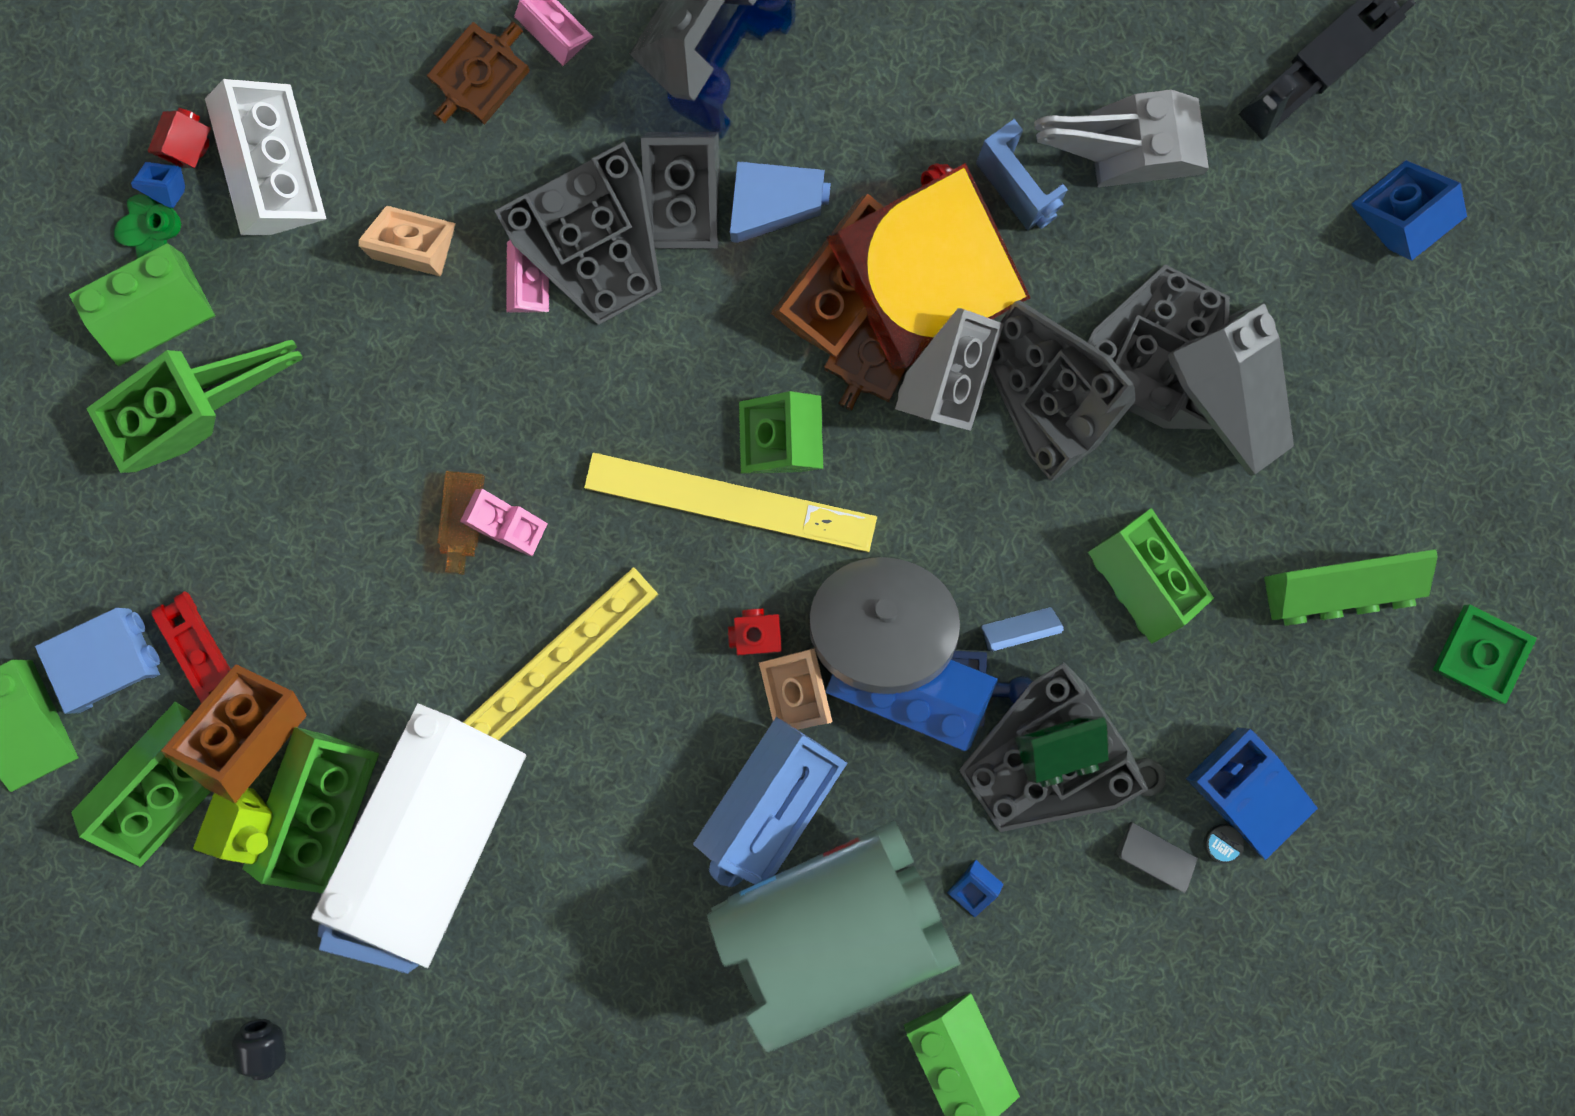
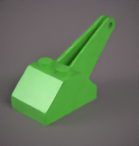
M288 340L271 347L191 369L181 351L166 350L86 409L120 473L138 472L185 454L212 435L216 418L214 410L276 373L297 363L303 357L299 351L291 352L297 346L293 340ZM235 376H238V377H236V378H234V379H232V380H230V381H228V382H226V383H224V384H222V385H219V386H217V387H215V388H213V389H211V390H209V391H207V392H205V393L202 391V389H204V388H207V387H209V386L215 385V384L220 383V382H222V381H225V380H228V379L233 378V377H235Z

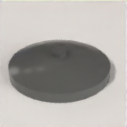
M876 557L858 560L843 566L824 581L812 602L809 631L811 642L818 658L835 677L863 691L878 694H895L911 691L929 683L947 667L956 650L960 631V618L951 593L931 572L905 560Z

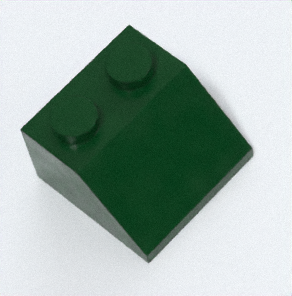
M1082 716L1015 737L1028 781L1040 782L1041 787H1048L1063 782L1062 775L1076 771L1077 776L1093 773L1099 770V763L1109 760L1105 717Z

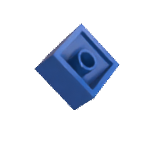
M1407 160L1351 204L1389 250L1411 261L1467 217L1461 183Z

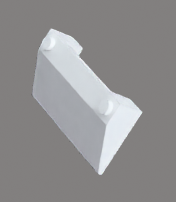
M417 704L311 918L324 926L428 968L521 769L526 754L453 717Z

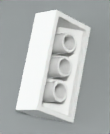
M223 79L205 98L240 234L272 235L325 220L324 208L291 85Z

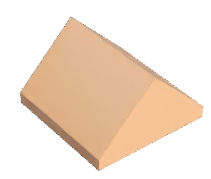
M386 206L359 239V247L371 259L441 277L455 223Z
M815 648L759 663L773 721L778 717L797 730L832 722Z

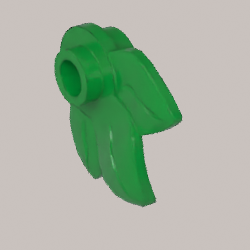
M145 194L134 195L127 199V207L130 214L122 217L117 222L114 229V239L122 245L136 247L138 259L167 244V240L174 238L181 229V219L173 208L157 204L154 199Z

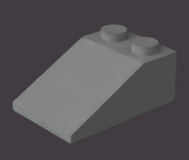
M957 308L906 372L903 384L898 392V401L895 409L971 431L1003 323L962 308Z

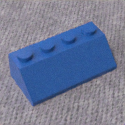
M951 660L935 679L911 691L895 694L871 693L854 688L832 674L825 693L966 751L971 748L998 678Z

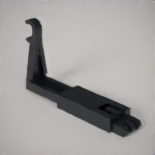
M1399 0L1356 1L1302 49L1291 61L1293 65L1243 108L1238 115L1264 140L1315 93L1319 91L1322 94L1391 33L1407 17L1405 13L1416 2L1414 0H1407L1400 7L1396 3ZM1372 8L1374 10L1365 19L1371 25L1379 17L1383 19L1373 30L1361 20Z

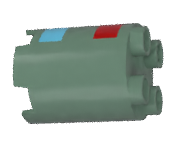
M895 820L728 897V900L712 907V912L707 914L710 929L723 965L738 964L748 990L757 1006L746 1012V1018L759 1042L767 1052L800 1040L961 965L941 922V917L915 866H911L898 873L895 872L914 863Z

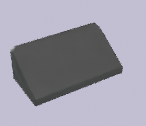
M1132 822L1114 854L1183 893H1186L1198 859Z

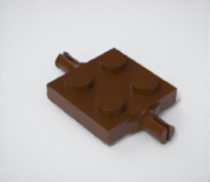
M511 21L499 37L485 32L472 22L428 73L427 77L430 82L442 90L446 96L445 101L433 112L438 120L446 124L447 120L459 108L469 112L485 125L530 72L528 65L515 56L510 48L523 33V30L515 22Z
M871 310L836 357L830 355L824 367L825 371L841 378L848 385L838 404L844 408L851 395L852 397L846 409L852 411L861 392L873 394L889 402L922 335L902 328L884 312Z

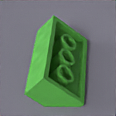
M1437 550L1266 576L1264 579L1271 619H1283L1284 626L1307 623L1306 615L1319 613L1321 620L1344 617L1343 610L1356 608V613L1359 615L1379 612V604L1392 602L1393 609L1417 606L1415 598L1428 597L1430 595L1438 558Z
M174 702L71 813L80 838L141 867L211 792L210 790L203 787L161 752L165 745L191 717L192 711Z
M294 727L266 803L273 813V818L266 834L268 845L258 855L257 861L254 864L244 863L242 869L261 884L324 893L342 857L379 753L323 733Z

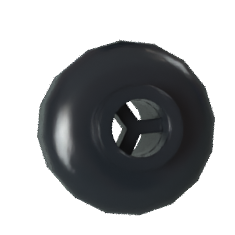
M257 1019L247 1022L233 1038L232 1048L235 1067L241 1075L251 1077L253 1080H264L273 1076L275 1071L285 1062L286 1049L283 1031L278 1025L271 1023L270 1020Z

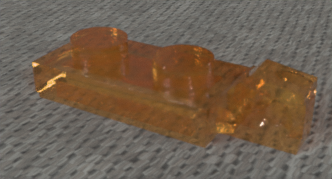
M446 471L437 543L440 544V553L447 554L445 572L449 574L464 575L466 556L474 557L479 532L460 521L475 489H484L485 476L483 474Z

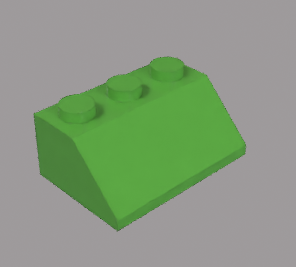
M168 243L69 294L85 327L117 366H121L215 317L184 254Z
M1152 508L1088 552L1093 559L1096 569L1107 579L1117 599L1125 605L1134 618L1137 628L1141 633L1145 634L1151 644L1185 626L1214 599Z
M971 992L904 1024L906 1034L945 1116H1000L1020 1097Z

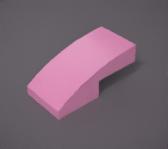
M475 489L460 521L472 529L529 556H533L548 524L519 506H510L484 489Z

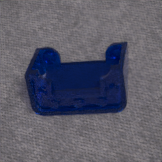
M756 0L753 6L723 3L694 49L714 70L694 101L674 98L668 93V101L671 108L710 132H719V137L723 139L731 126V120L723 111V104L731 91L730 78L724 71V68L747 32L760 40H763L766 34L773 31H781L787 35L795 22L796 0Z

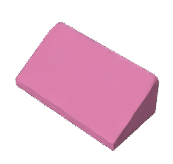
M519 0L514 17L563 66L593 39V36L557 0Z
M511 240L507 241V312H549V278L512 244Z

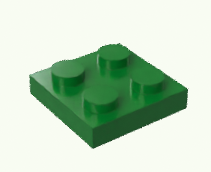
M1470 604L1464 605L1433 671L1498 704H1506L1537 638Z

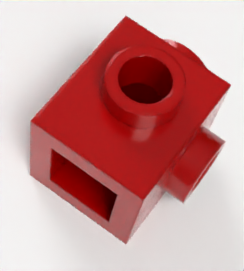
M178 108V111H164L147 152L181 168H195L198 159L202 158L208 149L209 139L207 136L210 128L199 122L200 117L186 109Z
M764 609L742 610V617L734 618L735 626H728L729 648H736L737 655L782 652L779 614L764 615Z

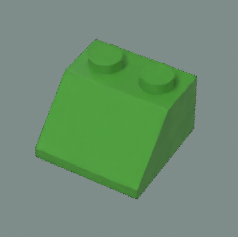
M788 391L739 402L741 474L789 473L823 469L821 396Z

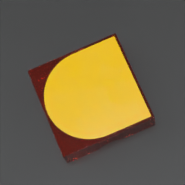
M966 163L945 172L908 192L905 196L826 237L849 284L860 296L866 308L869 323L892 369L911 366L957 308L994 319L1007 312L1015 301L1020 300L1024 302L1031 298Z

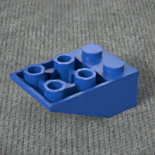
M1238 727L1186 778L1264 860L1318 809L1278 756L1251 729Z

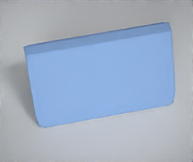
M1051 607L982 625L986 646L990 651L1056 635L1064 630L1062 623Z

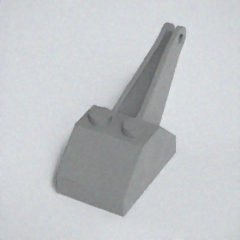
M1174 90L1134 94L1092 111L1089 116L1068 117L1052 115L1039 118L1034 122L1035 129L1041 131L1036 135L1038 143L1050 145L1094 161L1098 187L1203 175L1209 169L1199 99Z

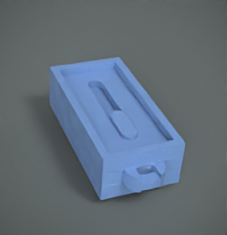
M776 717L693 843L695 847L712 860L709 868L710 875L720 885L728 887L739 884L743 879L757 884L775 876L844 770L847 762Z

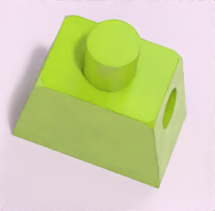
M249 787L236 803L214 793L193 849L219 859L254 864L257 861L258 855L268 845L266 834L271 824L273 813L257 792Z

